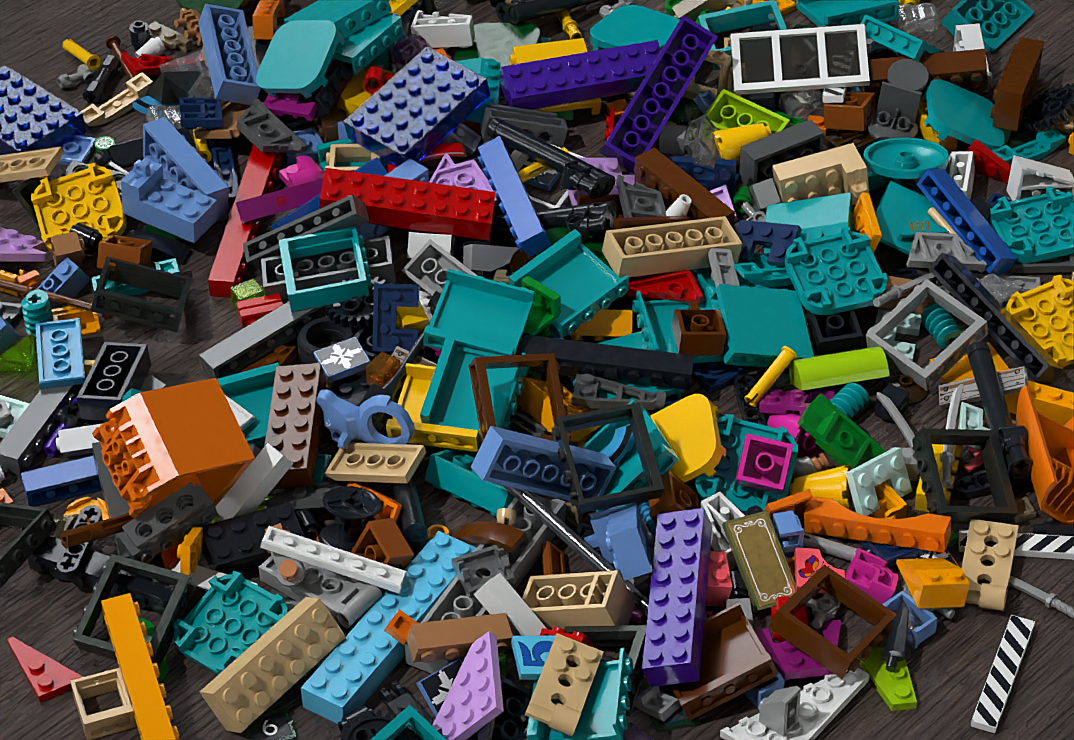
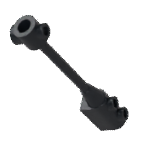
M438 291L433 294L427 305L430 307L432 315L441 295ZM424 331L395 374L382 387L373 383L358 406L376 395L390 396V400L395 402L401 380L406 374V363L412 364L424 347ZM383 412L372 414V424L379 433H381L385 426L382 420L385 416L390 419L391 415Z

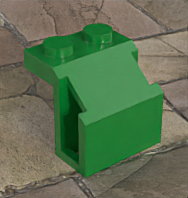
M526 276L522 279V287L534 291V304L523 335L549 338L551 332L548 329L561 313V295L542 285L539 281Z

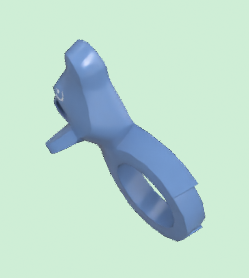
M320 390L316 402L323 410L325 426L331 432L332 439L338 443V448L344 449L354 439L362 440L365 443L406 445L413 436L415 426L409 413L400 404L391 401L390 396H372L360 406L340 399L330 390ZM383 412L393 416L401 426V436L390 438L380 434L372 424V414Z

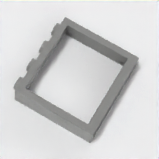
M926 279L921 285H917L908 297L900 300L897 307L891 312L886 313L876 326L868 330L866 334L867 348L880 346L889 364L904 375L912 377L915 383L927 391L967 354L966 349L969 345L981 341L988 334L987 321ZM929 297L965 322L969 327L923 369L885 342L883 338Z

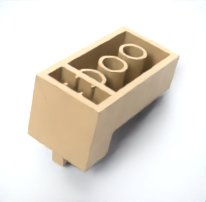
M854 143L772 165L774 183L781 201L779 203L851 192L852 205H856L862 192L869 193L867 167Z
M618 570L530 576L522 597L523 601L549 630H552L553 627L564 629L565 626L629 625L635 602Z

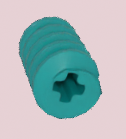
M42 290L30 291L21 302L26 333L36 338V323L52 321L49 297Z
M938 303L926 307L921 315L923 325L942 350H945L963 333L948 310Z
M848 383L829 401L848 418L852 419L869 402L870 397L861 385Z

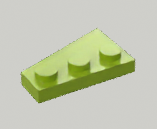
M885 647L871 648L873 650L865 661L860 660V664L877 686L878 693L891 711L916 709L917 700L906 659L897 662L895 672H889L886 670L887 661L881 660Z

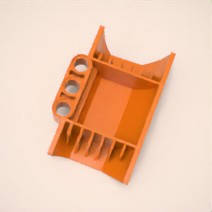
M1025 385L1020 390L1017 402L1016 426L1024 425L1026 428V453L1033 461L1030 477L1040 510L1061 523L1074 524V417L1065 425H1062L1035 409L1029 387Z

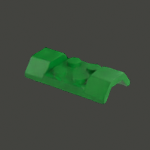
M819 394L811 402L797 422L801 428L816 439L815 443L841 466L851 465L854 469L886 452L884 448L822 394Z

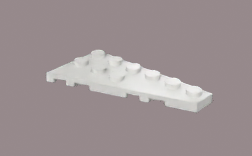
M857 668L855 672L850 670L843 679L836 674L825 675L823 680L815 684L809 683L805 685L800 694L799 722L784 737L759 722V713L751 718L746 716L739 720V724L732 728L727 726L720 730V737L725 740H814L869 681V674Z

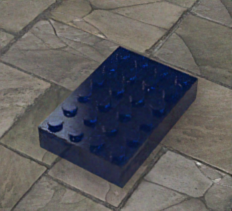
M426 47L343 121L348 139L396 166H400L409 159L418 163L491 96L487 78Z
M8 66L0 67V155L63 147L64 144L73 141L74 136H81L86 133L84 117L81 111Z

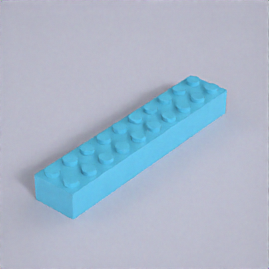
M438 531L404 569V571H407V575L400 593L386 590L347 634L346 638L340 642L301 687L303 708L338 724L343 716L363 706L406 655L405 644L403 645L385 632V627L399 609L416 622L421 623L457 575L452 567L451 559L474 552L477 548Z

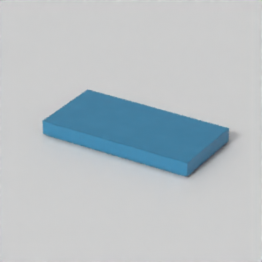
M80 318L36 323L40 389L84 384L85 369Z

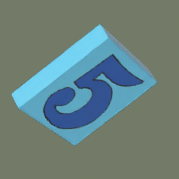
M512 636L511 644L520 680H539L555 636Z

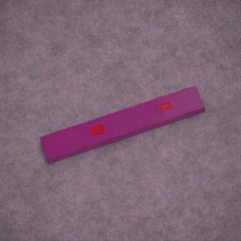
M323 178L236 202L241 223L300 207L321 193Z

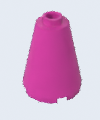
M787 412L788 414L772 413L769 416L767 422L769 427L779 429L782 426L788 429V432L794 437L796 444H798L797 457L803 458L808 456L811 459L824 451L815 443L816 439L797 424L801 415Z

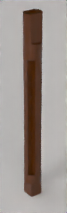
M126 513L61 532V544L64 548H69L124 532L122 526L135 518Z

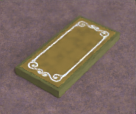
M767 510L723 522L722 527L747 587L755 613L775 607L777 597L789 596L790 598L796 593V583Z

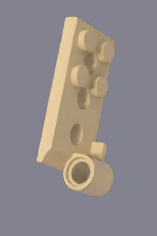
M55 147L0 155V182L26 181L30 178H45L49 176L64 155L62 148Z
M349 443L344 449L339 448L324 474L335 481L408 483L425 456L426 450L424 445Z
M977 519L970 520L962 569L970 583L965 603L977 604L980 608L1004 611L1019 525ZM987 541H994L997 545L989 547L985 543ZM985 560H990L994 564L991 566H984L981 562ZM985 579L988 580L990 584L982 583V585H980L978 581Z
M557 633L525 715L548 724V727L573 736L603 651ZM566 661H574L578 667H570ZM559 680H566L571 686H563L559 683ZM551 699H559L563 704L557 703L555 705Z

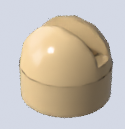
M508 508L497 510L498 523L504 524V522H507L509 526L514 524L516 519L515 510Z

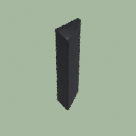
M185 127L176 129L195 148L190 130ZM143 138L109 147L112 162L121 168L133 166L138 159L141 161L144 159Z

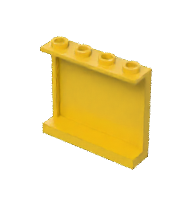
M584 38L513 46L512 55H509L510 65L584 53L587 52ZM601 98L534 110L559 112L590 108L591 114L595 115L600 114L602 101Z
M406 363L407 376L398 404L409 413L412 422H414V433L408 443L478 452L481 444L478 430L421 423L420 412L436 367ZM394 417L393 419H388L386 424L387 436L390 438L401 436V426Z

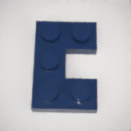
M180 98L181 127L189 130L197 129V127H206V129L210 130L222 127L221 100H216L215 98Z
M673 156V163L708 191L726 185L730 198L735 196L736 160L715 159L714 175L694 174V157Z
M740 220L736 231L737 236L742 242L738 262L750 263L756 245L772 246L767 260L769 265L785 267L786 251L793 244V240L800 237L801 227L799 225Z
M374 284L373 351L394 352L397 346L407 351L412 349L419 338V330L396 329L397 307H419V284Z

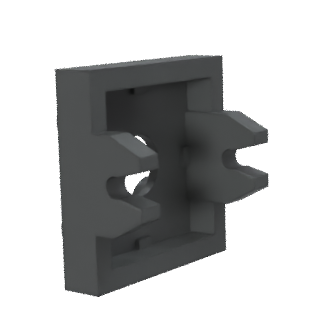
M497 545L451 559L452 567L469 598L475 597L474 593L499 573L502 574L510 585L515 584V576L510 569L508 556L505 555L504 549H499ZM484 569L491 574L487 578H479L476 573Z

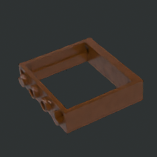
M554 353L475 357L469 364V371L482 443L490 426L496 427L486 369L544 366L554 426L557 417L567 416V407L563 403L562 398L563 385L560 383L558 376L559 363L556 361ZM571 431L566 432L568 442L571 439ZM553 435L535 436L554 441Z
M824 564L777 610L769 628L843 679L850 670L852 672L856 671L861 663L860 660L865 661L873 650L871 649L872 647L874 649L878 648L884 639L883 636H889L893 627L892 623L897 614ZM821 589L875 626L849 654L794 617Z

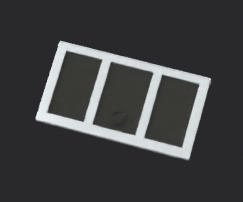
M865 24L731 34L734 94L870 85Z

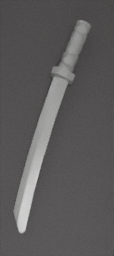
M931 272L900 286H891L888 292L875 298L873 304L879 307L891 299L896 300L902 297L903 293L914 289L919 284L921 285L926 279L932 281L937 278Z
M960 384L952 393L946 429H955L964 387L963 384ZM944 445L943 452L940 454L943 469L942 487H951V464L954 462L953 445Z
M877 392V398L893 418L912 449L914 433L890 398ZM912 449L911 454L916 459L915 451Z
M1010 576V586L1044 602L1046 607H1055L1057 610L1062 611V613L1074 618V608L1061 602L1055 593L1048 594L1022 580Z

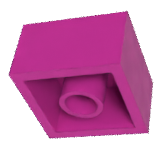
M747 434L744 439L734 484L781 494L784 489L793 444Z

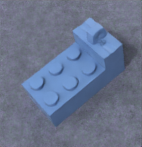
M144 158L142 161L138 159L134 163V168L121 180L122 210L124 214L195 243L218 219L216 199L163 178V165L158 162H153L148 158Z
M637 502L591 514L590 522L595 534L585 537L584 541L592 548L599 547L603 558L610 564L614 563L615 569L618 570L619 574L622 573L624 581L652 572L651 542Z

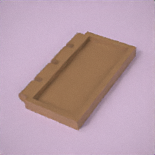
M258 99V100H259L262 104H264V102H265L266 99ZM228 102L221 108L222 127L214 130L198 127L194 131L195 138L231 139L232 137H238L242 133L236 128L237 122L244 115L247 108H250L252 105Z

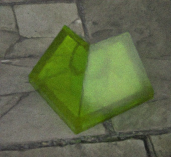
M32 333L13 344L0 355V372H25L38 361L35 336Z

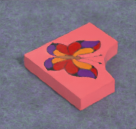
M795 548L796 592L824 564L845 578V571L829 565L822 558L820 549ZM821 589V590L818 592V593L828 594V593H827L826 591H824L823 589Z

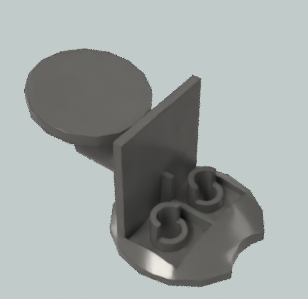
M901 59L894 62L888 69L887 79L889 83L882 82L877 111L870 115L867 122L868 132L876 140L916 137L918 131L916 117L921 98V92L919 91L925 88L929 77L927 68L921 62L914 59Z

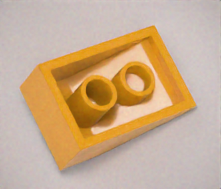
M944 558L897 559L896 564L918 609L965 606L970 583L962 568Z

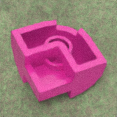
M304 155L296 157L297 164L279 170V177L288 187L322 179L325 173L311 157Z
M857 547L846 571L845 579L883 604L894 594L898 582V574L893 573L886 566L887 561Z

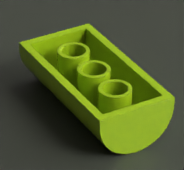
M725 89L720 92L700 119L702 124L714 130L763 123L764 126L768 125L771 133L774 134L791 127L789 119Z
M880 346L792 360L789 368L790 383L802 391L890 376L886 355Z

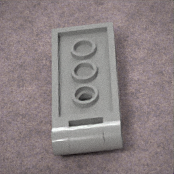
M272 556L259 566L261 581L296 601H302L305 597L320 598L337 624L340 623L346 628L351 627L382 596L380 589L375 585L303 562L306 572L305 577L300 584L294 587H287L279 582L276 573L277 568Z

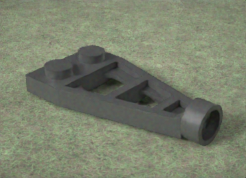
M577 374L572 405L606 409L627 405L632 399H622V395L636 398L633 400L637 403L640 402V405L646 410H662L665 405L666 392L657 391L652 393L590 374ZM605 389L614 392L617 397L612 399L599 398L596 394L597 390Z

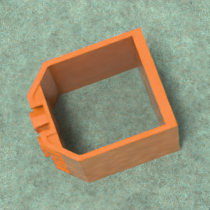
M217 378L140 392L111 408L106 414V418L110 420L101 424L100 427H96L92 433L93 437L102 446L103 462L108 467L112 481L121 497L127 500L130 507L128 512L133 518L138 517L190 482L193 486L199 483L216 506L255 460Z

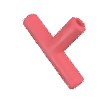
M968 447V452L975 456V458L963 466L966 473L972 472L984 463L981 450Z

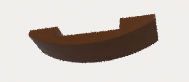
M477 521L459 527L451 537L467 544L497 545L499 549L503 548L504 551H515L527 535L525 532L506 524Z

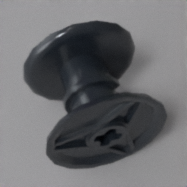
M341 486L326 492L322 499L324 507L336 517L335 523L327 525L320 531L318 536L319 542L351 553L365 529V521L362 520L372 518L379 513L382 506L380 498L373 492L353 486Z

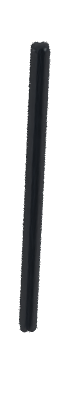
M504 486L505 489L597 572L616 570L531 492ZM625 580L624 583L635 602V606L647 616L649 598L629 580Z

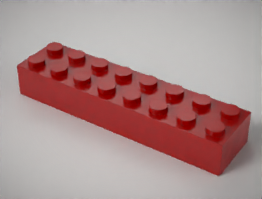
M325 168L319 209L353 194L365 202L369 222L367 223L489 241L496 192Z

